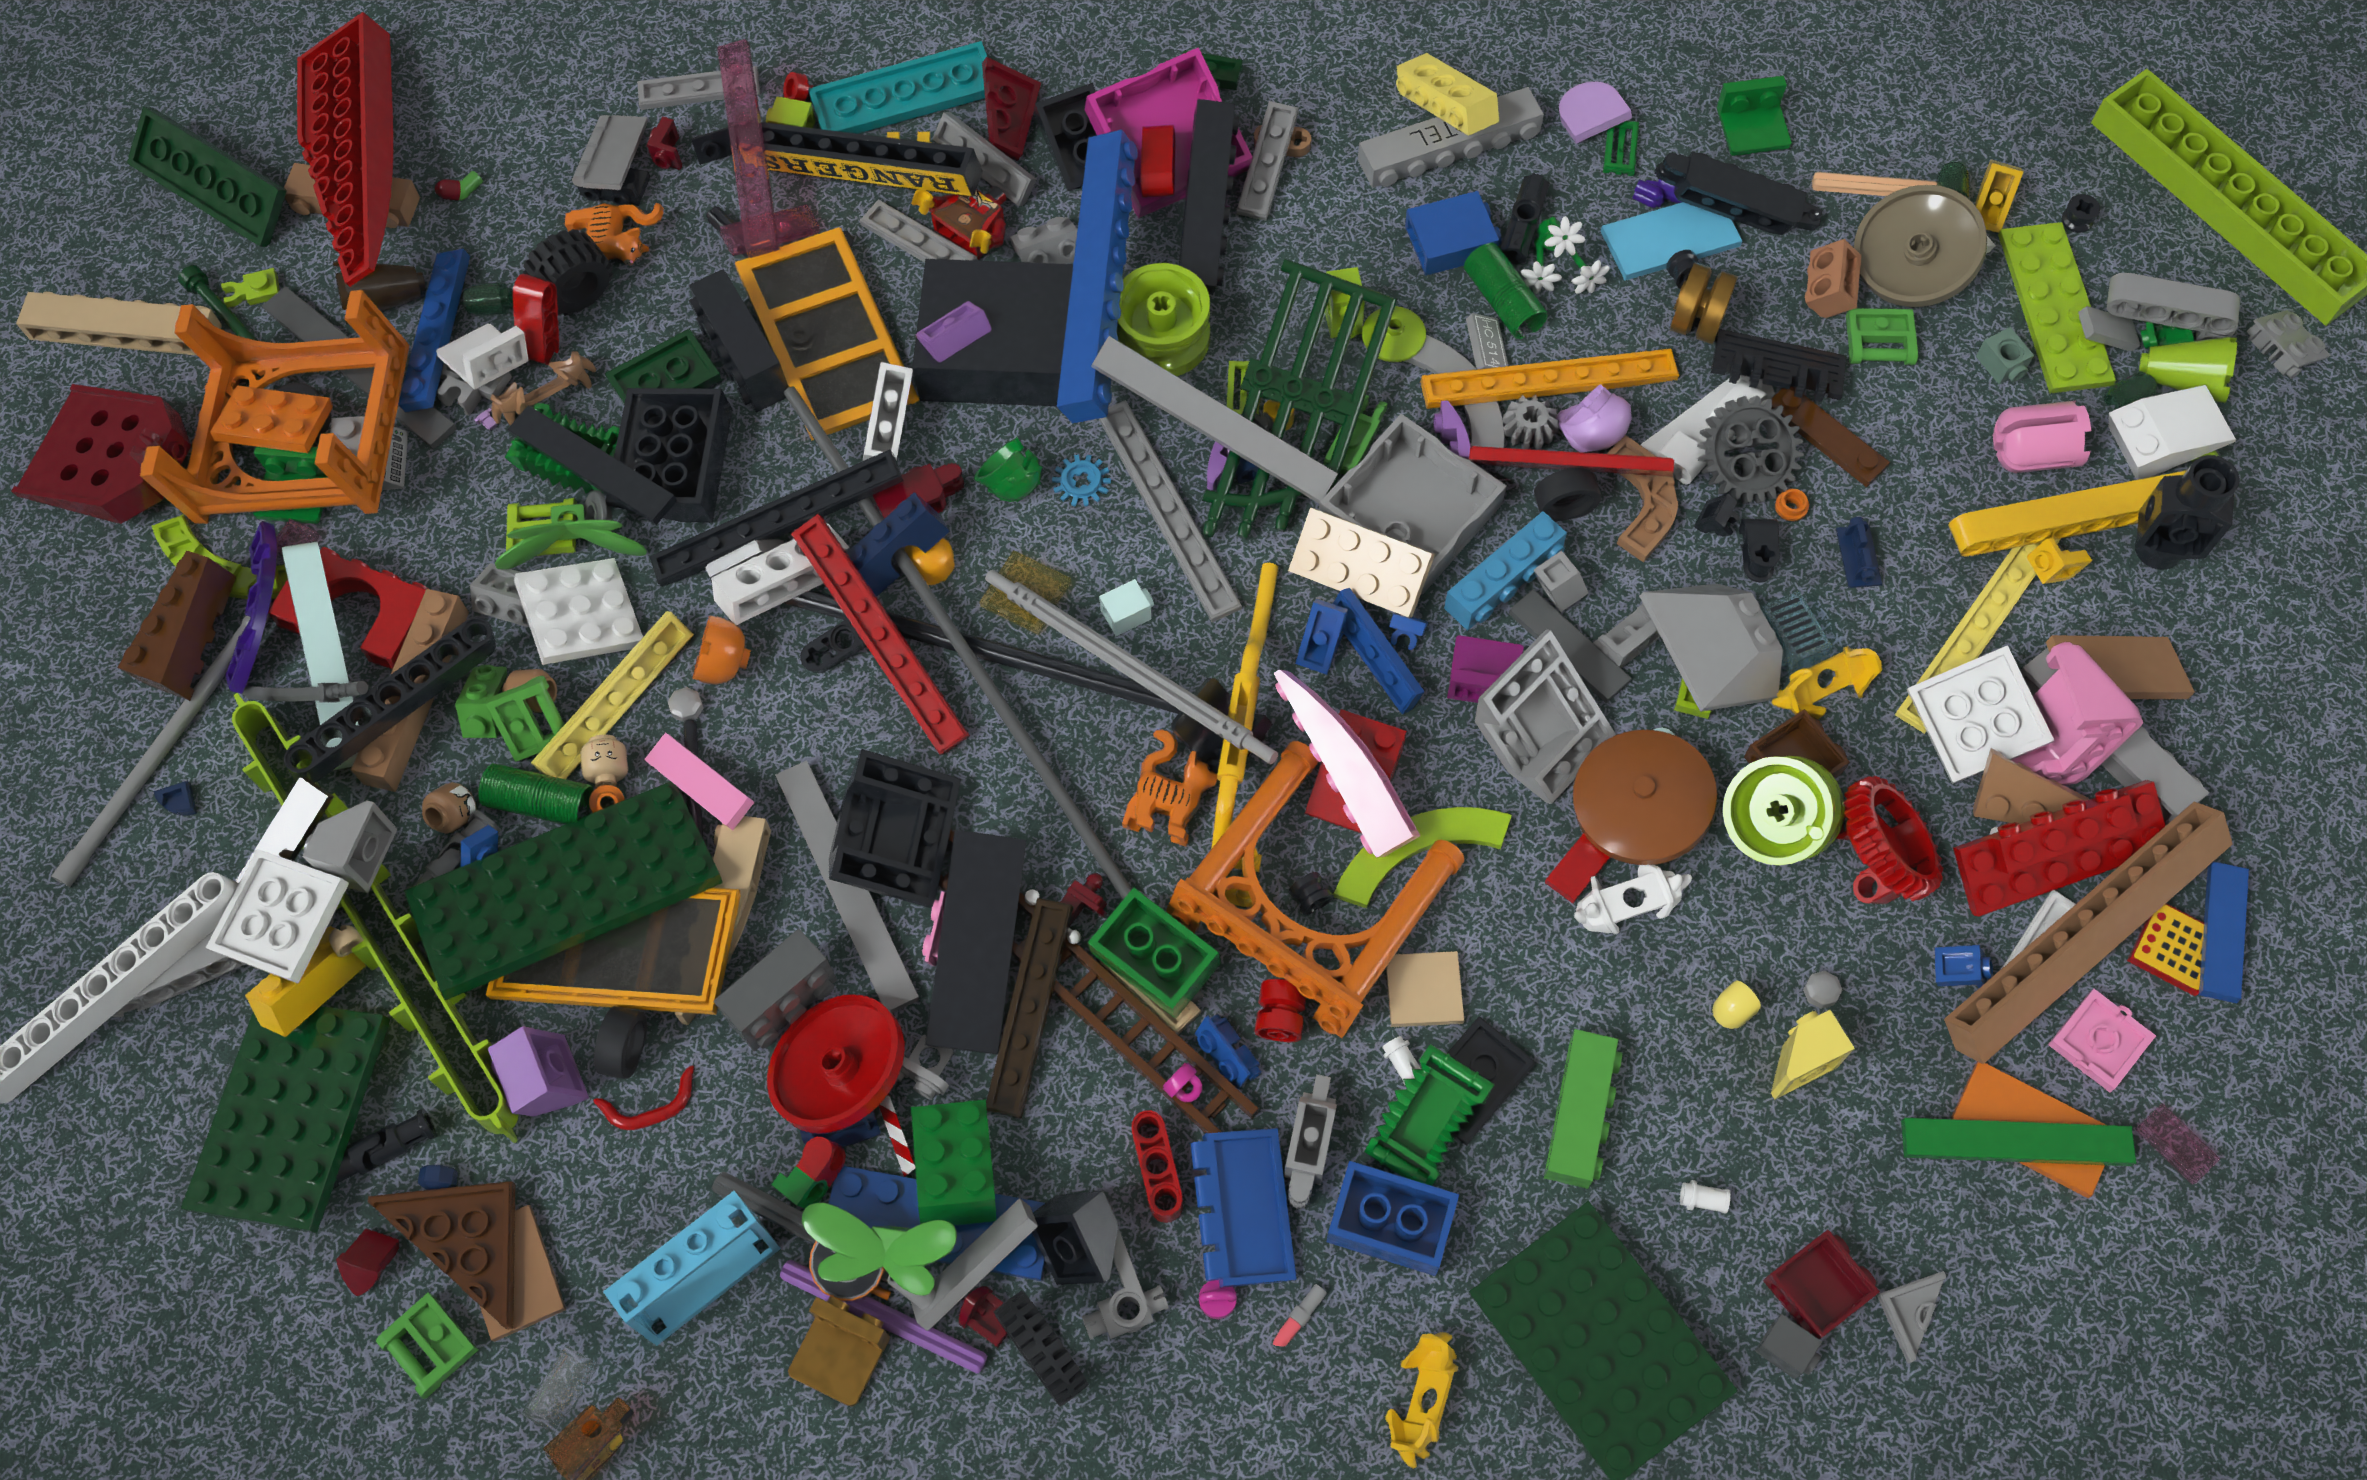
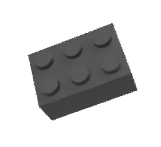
M798 928L713 1002L730 1026L755 1052L759 1047L764 1049L770 1046L778 1038V1031L788 1022L790 1024L794 1023L807 1011L806 1007L816 998L822 1000L833 991V983L837 981V978L827 958Z

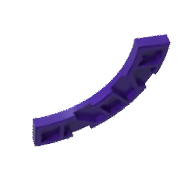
M264 521L259 523L249 547L251 572L257 575V582L249 589L244 614L251 618L241 636L238 637L233 656L225 674L230 691L240 694L244 691L260 646L275 579L277 557L276 532L274 524Z

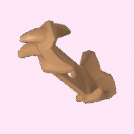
M572 351L571 357L568 360L549 363V366L558 377L524 395L523 388L517 389V383L513 382L502 395H491V411L495 423H501V415L503 413L506 421L511 425L516 420V413L520 415L528 405L532 406L571 384L577 386L579 384L578 381L590 389L592 387L591 380L584 369L596 372V367L589 359L580 356L579 352Z

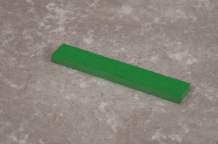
M1904 1118L1901 1120L1904 1158L2133 1166L2136 1164L2132 1126Z

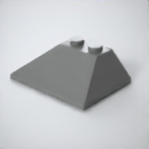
M1708 584L1643 592L1640 595L1648 614L1700 712L1765 702L1777 698L1783 648L1752 592L1721 584Z
M1546 629L1478 699L1475 723L1507 772L1549 804H1552L1575 780L1577 772L1588 754L1599 744L1616 735L1556 637L1549 629Z

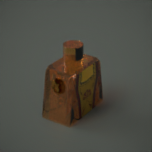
M619 1397L603 1413L591 1404L554 1437L543 1450L553 1468L566 1480H592L625 1443L620 1428L634 1412ZM598 1427L602 1429L597 1437L589 1438Z

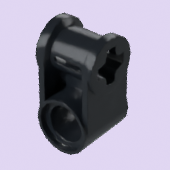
M1742 518L1739 534L1743 535V544H1740V548H1742L1745 575L1754 582H1766L1772 577L1774 566L1780 560L1778 520Z

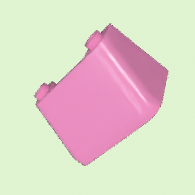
M2064 642L2054 646L2046 657L2048 667L2058 670L2033 695L2054 741L2016 757L2011 761L2017 764L2018 762L2031 768V771L2048 780L2053 779L2062 785L2077 784L2087 778L2142 726L2143 720L2138 707L2081 646Z

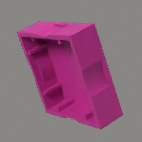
M1199 47L1159 64L1144 75L1122 80L1090 94L1086 98L1084 110L1097 135L1122 129L1130 141H1133L1137 147L1138 157L1134 164L1135 184L1132 186L1131 201L1138 218L1186 197L1194 110L1197 99L1222 102L1218 86ZM1174 125L1176 138L1175 195L1143 198L1141 191L1142 127ZM1239 128L1237 135L1232 134L1231 145L1236 146L1234 165L1229 164L1228 175L1233 177L1248 171L1253 159Z

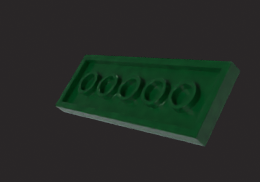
M143 107L127 164L258 246L267 247L271 242L287 190L153 107Z

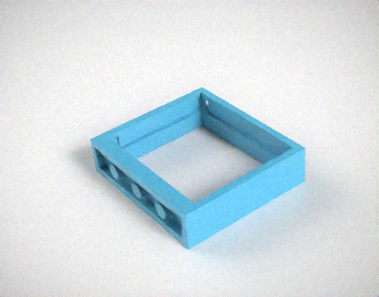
M733 1191L604 1290L603 1293L627 1325L657 1346L781 1248L758 1217L739 1195ZM737 1216L744 1222L739 1228L732 1222ZM763 1239L769 1248L760 1254L754 1245ZM661 1319L667 1328L657 1335L651 1327Z

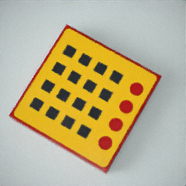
M2166 903L2145 921L2127 961L2181 990L2197 996L2200 985L2204 923Z

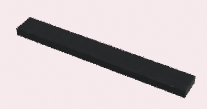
M889 449L649 556L658 584L663 587L705 570L707 564L754 540L775 539L801 527L817 514L822 517L827 516L903 482L904 480L893 452Z

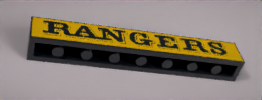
M745 120L735 144L748 168L916 190L922 189L974 197L983 172L974 148Z

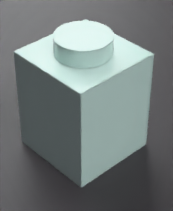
M1135 579L1099 596L1100 610L1115 636L1151 620V607L1154 606L1152 597L1146 588L1141 590Z

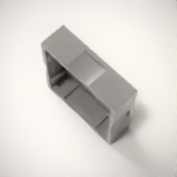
M1400 414L1372 444L1365 458L1354 468L1350 469L1319 502V510L1379 533L1380 527L1387 521L1403 520L1411 527V545L1435 553L1421 594H1424L1501 507L1507 486L1470 460L1451 452L1438 438Z

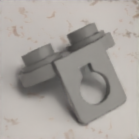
M923 1035L909 1058L904 1057L902 1068L896 1081L901 1082L904 1077L913 1079L916 1082L913 1089L923 1097L932 1100L935 1095L944 1094L949 1087L948 1083L939 1076L953 1055V1050L924 1046L926 1035ZM928 1047L935 1048L940 1053L939 1063L927 1069L920 1066L919 1055L921 1051Z

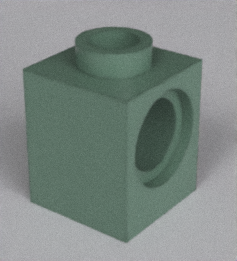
M2011 327L1984 340L1976 355V358L1999 385L2009 379L2011 382H2016L2024 377L2029 371L2027 367L2034 357V354Z

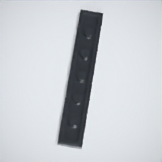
M529 405L507 429L518 440L655 525L661 521L677 502L676 497L669 491Z

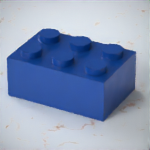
M1349 1161L1326 1242L1436 1276L1440 1268L1459 1194Z

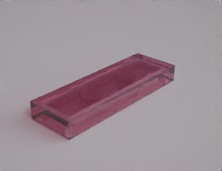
M807 204L721 226L720 236L732 256L817 234L819 233L820 225Z

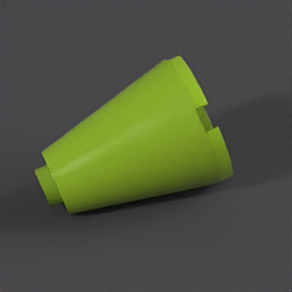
M2224 337L2149 347L2148 353L2141 354L2139 372L2145 373V380L2177 390L2206 385L2215 402L2226 403L2230 392V387H2226L2227 383L2229 384L2230 378L2233 377L2237 338Z

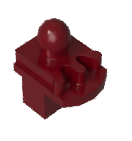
M1090 874L1086 878L1087 881L1084 885L1074 880L1067 889V893L1060 903L1070 904L1074 907L1069 927L1085 906L1102 918L1107 916V913L1103 910L1107 905L1106 901L1095 894L1103 884V878L1100 874Z

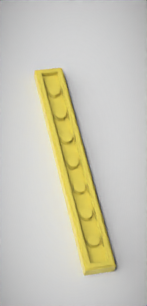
M2056 539L2055 542L2058 544L2061 539ZM2042 542L2011 549L1917 684L1979 657L2035 577L2036 572L2028 561L2027 555ZM1908 695L1895 713V716L1925 734L1926 729Z

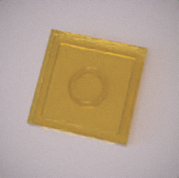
M1015 550L1012 551L999 571V574L1013 583L1019 582L1055 606H1057L1071 584L1070 577ZM992 584L979 602L980 607L1038 635L1045 625V622L1007 598V594Z

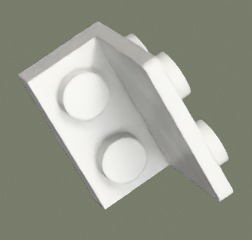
M485 324L436 350L437 356L474 390L529 361L524 332L517 326L500 333L491 324Z

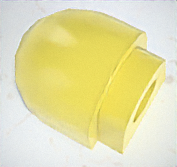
M1736 980L1719 995L1714 1002L1712 1011L1714 1018L1720 1025L1734 1029L1741 1027L1756 1015L1761 1004L1756 994L1746 984Z

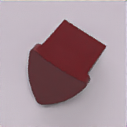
M365 1228L347 1251L338 1256L336 1262L345 1284L354 1295L360 1296L375 1284L381 1272L395 1257L399 1249V1239Z
M982 1286L972 1291L965 1298L959 1314V1325L964 1329L969 1326L998 1348L1008 1335L994 1314V1311L1003 1302L991 1294L993 1290L987 1286Z

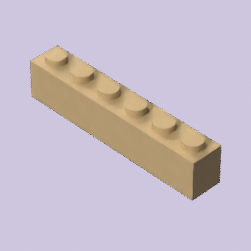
M28 292L16 322L29 340L196 355L174 333L175 323L178 320L181 306L173 303L153 304L141 300H135L134 302L121 301L110 297L103 299L89 298L79 294L67 296L57 295L52 292ZM195 306L215 327L221 329L222 324L211 309L204 306Z

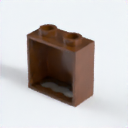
M1805 709L1750 744L1744 756L1749 764L1762 758L1775 756L1804 757L1822 765L1835 779L1843 774L1850 763L1843 748L1837 743L1832 742L1824 732L1820 721L1815 717H1811Z

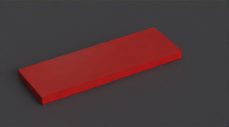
M1480 446L1470 447L1469 460L1476 465L1553 470L1580 467L1589 469L1592 472L1673 477L1675 461L1673 458Z

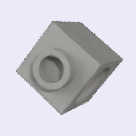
M1562 551L1534 569L1542 589L1560 612L1589 594L1580 572Z

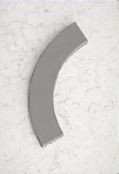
M1391 327V329H1394V330L1399 329V328H1397V327ZM1426 335L1421 351L1405 361L1424 370L1427 369L1434 374L1477 370L1456 350ZM1497 401L1462 405L1469 424L1471 448L1472 446L1504 448L1503 420Z

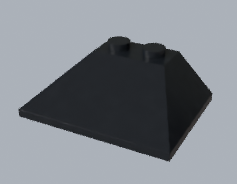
M861 749L845 790L829 855V879L932 908L937 894L961 778Z

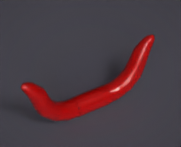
M691 1065L685 1069L680 1078L678 1094L673 1101L665 1106L636 1116H624L610 1102L602 1098H595L593 1101L610 1124L622 1130L643 1129L676 1116L685 1108L691 1097L694 1066Z

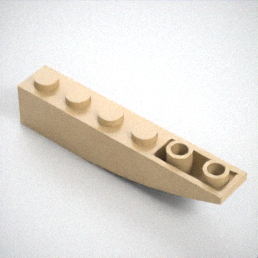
M744 816L734 830L723 823L722 825H717L715 829L714 844L716 845V850L712 859L723 883L712 888L739 889L741 892L727 964L745 928L758 889L771 829L766 819ZM698 903V910L700 911L698 922L693 923L689 936L690 944H692L690 955L684 958L681 966V977L684 978L681 991H676L675 994L702 995L720 904ZM675 1012L681 1024L689 1025L697 1014Z

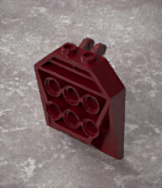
M72 384L67 400L19 484L11 490L17 497L122 524L159 503L164 498L140 476L141 464L144 461L147 447L160 446L182 465L191 448V443L180 414L162 397Z

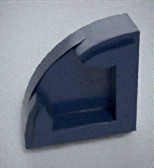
M188 780L153 791L156 800L167 811L169 810L173 814L182 816L197 814L192 786Z

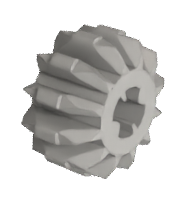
M1522 395L1518 403L1511 401L1508 410L1503 416V425L1505 426V437H1512V446L1519 444L1521 441L1523 442L1524 449H1528L1530 444L1533 443V446L1539 450L1542 448L1543 443L1550 444L1555 432L1558 430L1559 423L1556 420V409L1549 408V400L1538 402L1537 395L1532 397L1531 400H1527Z

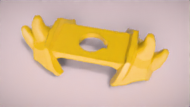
M1849 646L1844 647L1843 652L1810 668H1802L1789 676L1790 683L1785 690H1779L1777 698H1774L1771 703L1779 708L1790 709L1795 715L1805 709L1811 717L1819 719L1825 715L1826 708L1812 705L1814 702L1848 685H1854L1858 698H1863V693L1871 681L1882 671L1881 660L1878 654L1869 648L1851 649ZM1825 669L1835 671L1836 676L1833 677L1830 685L1824 688L1820 687L1818 684L1819 674Z
M1440 1332L1435 1335L1432 1333L1422 1334L1416 1348L1401 1361L1402 1368L1418 1367L1419 1370L1407 1417L1402 1421L1394 1409H1389L1385 1416L1391 1433V1448L1396 1449L1402 1460L1413 1469L1417 1467L1415 1456L1422 1459L1428 1458L1430 1453L1427 1451L1426 1446L1430 1442H1438L1439 1426L1454 1372L1458 1371V1366L1453 1363L1457 1355L1454 1349L1447 1344L1453 1337L1447 1332ZM1435 1389L1437 1392L1436 1403L1432 1408L1428 1409L1427 1413H1424L1421 1403L1422 1397L1427 1390Z

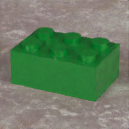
M1134 887L1088 941L1089 948L1095 957L1175 1019L1221 964L1218 951Z
M986 1099L911 1107L920 1224L935 1220H945L954 1226L996 1221Z

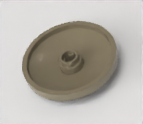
M1917 185L1893 192L1875 204L1865 215L1858 227L1854 249L1861 254L1860 277L1874 294L1889 303L1899 306L1924 307L1950 299L1964 290L1973 281L1985 260L1987 234L1981 213L1967 197L1943 186Z

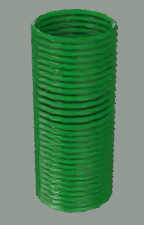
M1486 243L1475 249L1467 257L1464 263V270L1514 338L1523 339L1525 337L1522 336L1523 333L1520 334L1521 331L1518 329L1524 321L1528 323L1526 326L1530 325L1528 328L1533 330L1531 333L1538 331L1544 325L1548 316L1547 311L1496 243Z
M492 763L483 772L479 784L478 797L482 806L565 825L570 822H578V806L582 807L584 804V808L586 805L587 809L589 808V798L594 789L591 785Z

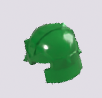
M1016 437L999 448L982 464L976 472L974 480L987 487L988 492L993 493L1000 500L1019 502L1041 484L1042 466L1039 465L1037 456L1029 449L1025 451L1026 457L1023 456L1021 451L1024 447Z

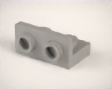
M490 563L470 584L472 610L529 627L514 582L515 574L522 572L512 569L500 570L496 568L495 564Z

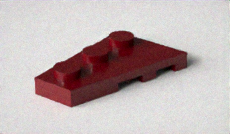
M986 57L982 62L989 142L1009 158L1018 161L1023 153L1041 82Z

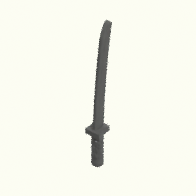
M365 681L342 684L318 683L317 687L273 688L246 685L242 694L252 700H319V703L340 702L339 698L366 694L368 685Z

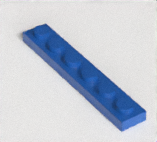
M464 249L436 254L398 403L405 412L433 408L444 365V362L437 356L436 350L447 345L450 341L470 260V255Z

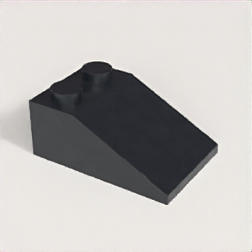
M1093 83L1037 102L1034 107V114L1067 191L1083 186L1088 138L1097 136L1084 110L1087 96L1096 92Z

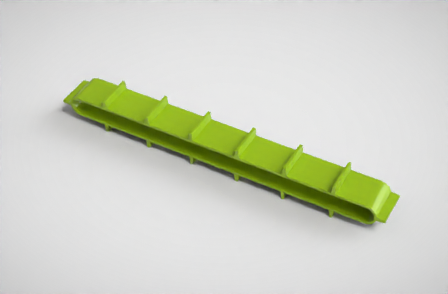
M236 693L234 698L238 707L232 714V723L254 759L253 762L242 770L264 793L272 790L280 804L283 805L288 796L256 744V736L263 728L272 726L286 750L302 738L298 735L290 739L286 730L261 703L256 701L245 702ZM305 759L297 764V768L304 769L308 767L312 760ZM335 793L332 794L334 798L325 811L328 818L349 809ZM381 864L371 888L496 1090L499 1103L493 1113L487 1116L481 1115L345 891L336 909L343 906L364 940L351 950L371 970L380 967L401 1002L389 1014L408 1032L417 1028L440 1066V1068L428 1076L429 1080L447 1096L455 1092L468 1114L486 1130L493 1134H504L513 1143H516L518 1139L512 1128L516 1125L519 1114H513L507 1107L505 1093L500 1080L492 1070V1059L488 1051L492 1044L487 1039L478 1043L455 1007V1004L466 996L465 993L444 1000L433 970L417 945L421 941V937L414 918L409 913L400 917L380 885L381 882L391 876L389 870Z

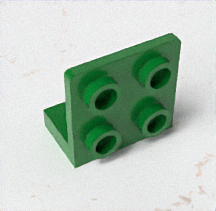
M1784 75L1723 83L1716 108L1732 156L1790 148L1792 142L1780 107L1787 86Z
M263 447L255 448L254 455L266 470L263 479L265 481L328 478L315 465L318 447H311L309 453ZM324 507L258 511L253 514L257 519L318 524Z

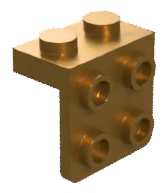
M832 1296L828 1298L827 1302L816 1297L809 1310L815 1319L795 1355L788 1373L796 1381L847 1406H855L890 1340V1336L885 1330L881 1329L884 1324L881 1320L867 1313H863L861 1318L848 1312L850 1308L848 1304Z

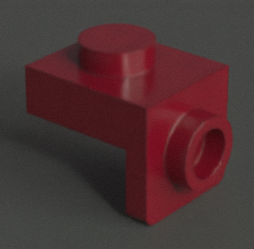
M663 116L657 127L652 129L647 147L652 161L658 167L663 169L672 167L680 170L683 165L678 150L674 147L679 139V134L674 120Z

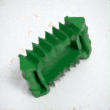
M535 403L532 408L614 458L620 428L612 426L606 432L604 426L601 425L596 431L594 424L588 428L584 421L578 426L575 418L570 422L567 414L563 417L560 411L554 415L547 404ZM517 438L511 441L512 445L505 458L521 471L527 472L530 470L532 476L539 474L542 481L548 478L552 486L559 482L563 489L571 486L574 492L581 486L585 494L591 489L593 491L597 490L591 484Z
M1430 1044L1419 1060L1422 1069L1411 1068L1415 1079L1403 1078L1407 1089L1394 1090L1397 1101L1388 1102L1391 1112L1381 1113L1386 1124L1376 1126L1381 1136L1372 1137L1364 1152L1379 1161L1380 1165H1385L1402 1177L1433 1186L1441 1175L1437 1163L1446 1162L1441 1154L1449 1151L1446 1142H1455L1451 1132L1461 1131L1459 1123L1468 1122L1466 1115H1474L1472 1106L1484 1104L1495 1084L1479 1075L1478 1071L1475 1072L1452 1058L1449 1053L1446 1054Z

